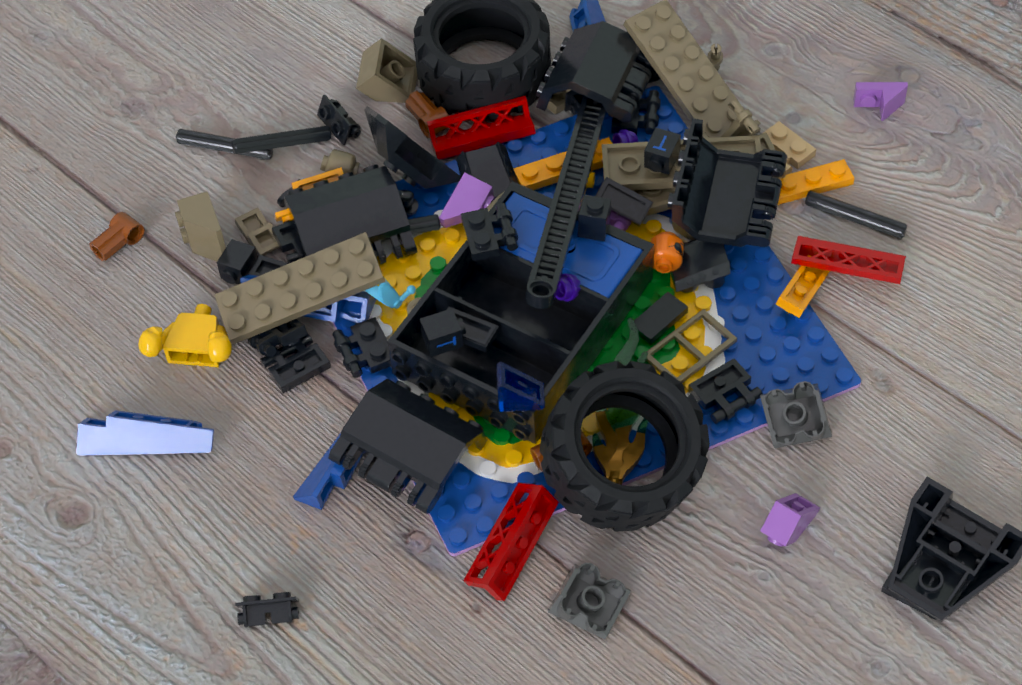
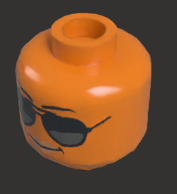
M661 232L655 235L650 243L654 244V269L660 273H669L680 268L684 255L683 241L672 232Z

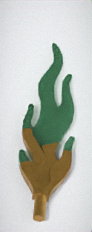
M631 317L628 318L629 339L614 360L619 361L625 366L631 361L639 343L638 328ZM644 351L637 362L645 363L648 358V352ZM621 408L601 409L596 411V420L606 446L601 442L598 434L595 433L592 436L593 452L605 478L622 485L625 477L642 458L645 448V434L649 422L645 418L641 421L635 439L630 443L628 437L640 415Z

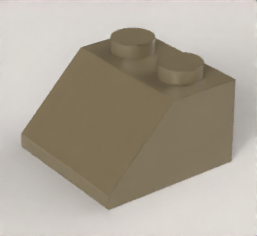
M381 38L363 51L356 89L374 101L405 103L409 95L415 91L417 81L416 61Z
M208 191L177 200L179 211L175 212L179 228L184 226V228L179 229L184 244H190L192 253L217 262L226 246Z

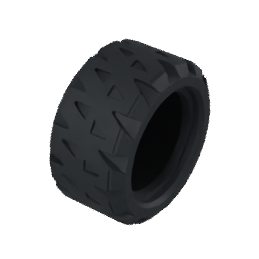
M433 0L423 10L424 16L418 17L414 27L413 42L417 77L421 90L430 100L434 99V105L437 108L441 106L451 115L452 113L458 114L526 96L528 107L534 103L541 82L546 83L544 77L548 68L551 67L550 25L546 14L542 12L538 3L534 0ZM479 40L501 41L517 49L508 58L489 64L463 63L449 56L457 47ZM522 105L513 107L508 115L513 112L519 113L523 111ZM490 113L485 119L490 121L496 120L499 115Z
M613 361L597 365L591 372H583L569 384L566 391L561 395L548 416L546 426L542 431L540 453L543 456L541 467L548 486L556 490L555 498L568 512L582 515L581 521L600 529L613 527L615 532L635 531L644 526L650 527L665 519L693 491V488L701 479L708 461L706 457L710 445L708 426L703 424V412L694 396L690 394L687 397L683 384L664 370L659 375L650 364L629 361L625 366L619 361ZM606 408L626 409L645 418L658 432L665 449V468L661 479L643 486H625L612 482L602 476L591 465L584 453L581 442L583 419L595 411Z

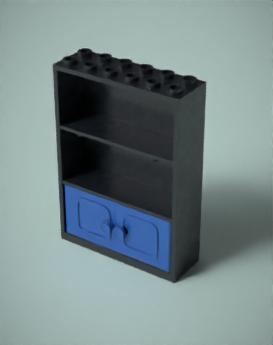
M512 181L490 209L489 215L497 213V204H506L513 217L512 227L516 229L518 234V248L514 251H509L507 246L499 247L500 256L473 261L466 240L387 342L392 373L402 381L407 380L417 385L422 391L426 393L431 392L441 397L446 403L455 404L465 409L470 415L479 416L489 421L496 428H504L512 432L520 440H528L536 444L542 436L548 416L561 395L572 381L583 372L588 371L653 279L654 244L610 224L605 242L578 237L577 218L562 274L568 273L578 278L581 283L579 295L569 302L558 300L555 297L552 306L545 309L531 307L525 300L526 288L552 198ZM501 227L494 228L495 234L502 232ZM535 292V293H534V294L540 295V296H545V295H547V294L542 293V292ZM448 307H452L498 325L499 333L487 353L463 344L464 347L431 357L422 337L420 318L445 311Z

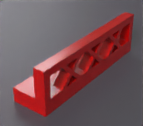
M526 96L427 122L432 148L436 158L439 160L459 155L462 151L469 152L496 145L497 142L504 143L536 134L535 126L530 118ZM522 105V115L514 117L508 115L513 107ZM490 113L499 115L495 122L487 123L483 121ZM470 119L474 121V124L469 129L463 130L459 128L464 120ZM442 126L450 128L446 135L435 136L434 128Z
M798 236L791 264L900 284L906 256Z
M517 484L463 580L468 586L484 588L496 600H506L559 503L543 485ZM524 493H529L527 499L519 504ZM516 517L513 524L505 528L508 521ZM502 542L499 549L492 553L494 546ZM488 567L483 578H477L480 571Z

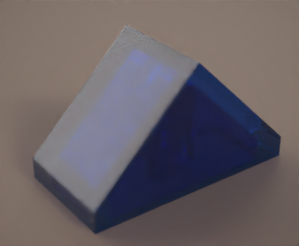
M503 362L497 364L499 412L542 410L545 408L543 382Z

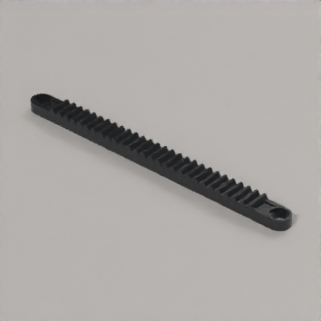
M584 95L527 283L525 300L531 307L538 309L548 308L554 303L606 117V110L602 103ZM535 292H542V293H545V294H547V295H545V296H540V295H536V294H534V293H535Z

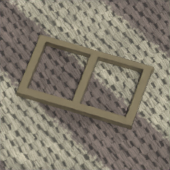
M702 309L642 354V358L660 374L664 370L683 383L737 342V337L706 312L705 309ZM701 318L727 339L706 356L680 335ZM673 339L699 360L677 378L652 356Z

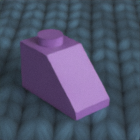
M464 172L439 216L441 226L447 228L462 223L461 213L487 208L495 199L493 186Z
M797 493L775 501L760 531L768 536L767 539L771 543L786 547L797 541L817 515L820 507Z

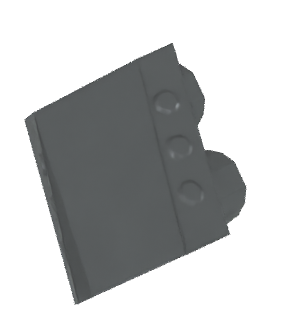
M803 381L797 383L791 389H775L760 395L774 448L832 437V431L818 383L811 384L810 382Z
M584 563L581 566L574 564L548 608V613L605 639L631 590L625 588L624 584L617 579L608 580L602 577L598 567L592 563Z

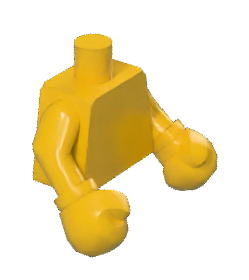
M198 304L194 313L178 314L175 322H172L163 331L158 326L144 330L139 338L138 347L141 354L147 357L158 356L159 352L163 349L167 362L171 364L219 367L220 362H224L230 357L232 343L228 338L225 327L219 325L217 316L211 315V307L206 304Z

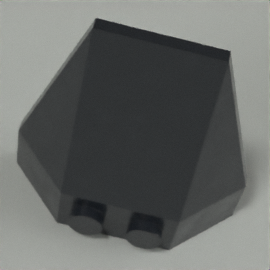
M367 106L364 109L377 152L386 159L383 163L394 173L398 169L404 173L401 178L413 187L418 183L423 188L428 189L460 181L462 178L460 175L418 145L404 132Z
M926 477L911 499L888 590L942 622L1019 563L1022 558V531L1008 523L1002 529L953 501V491Z

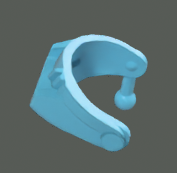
M385 279L384 283L365 291L386 306L397 309L410 294L416 292V288L413 285H409L407 291L399 296Z

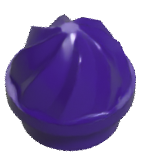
M626 129L615 133L612 138L613 144L638 142L637 135Z
M562 274L555 297L566 302L574 300L581 290V283L578 278L572 274Z

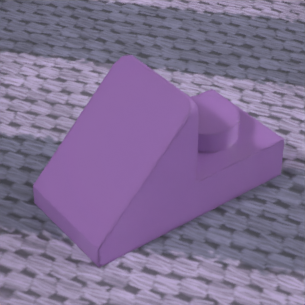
M856 82L853 98L854 107H880L881 121H884L905 103L908 83Z

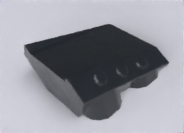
M497 142L496 145L469 152L462 151L456 159L459 175L462 177L465 172L493 186L495 198L502 194L512 181L518 183L506 146L500 142Z
M696 239L684 243L683 262L680 268L670 272L675 292H694L698 285L705 284L712 289L720 288L725 282V277L731 274L730 263L724 244L698 241Z

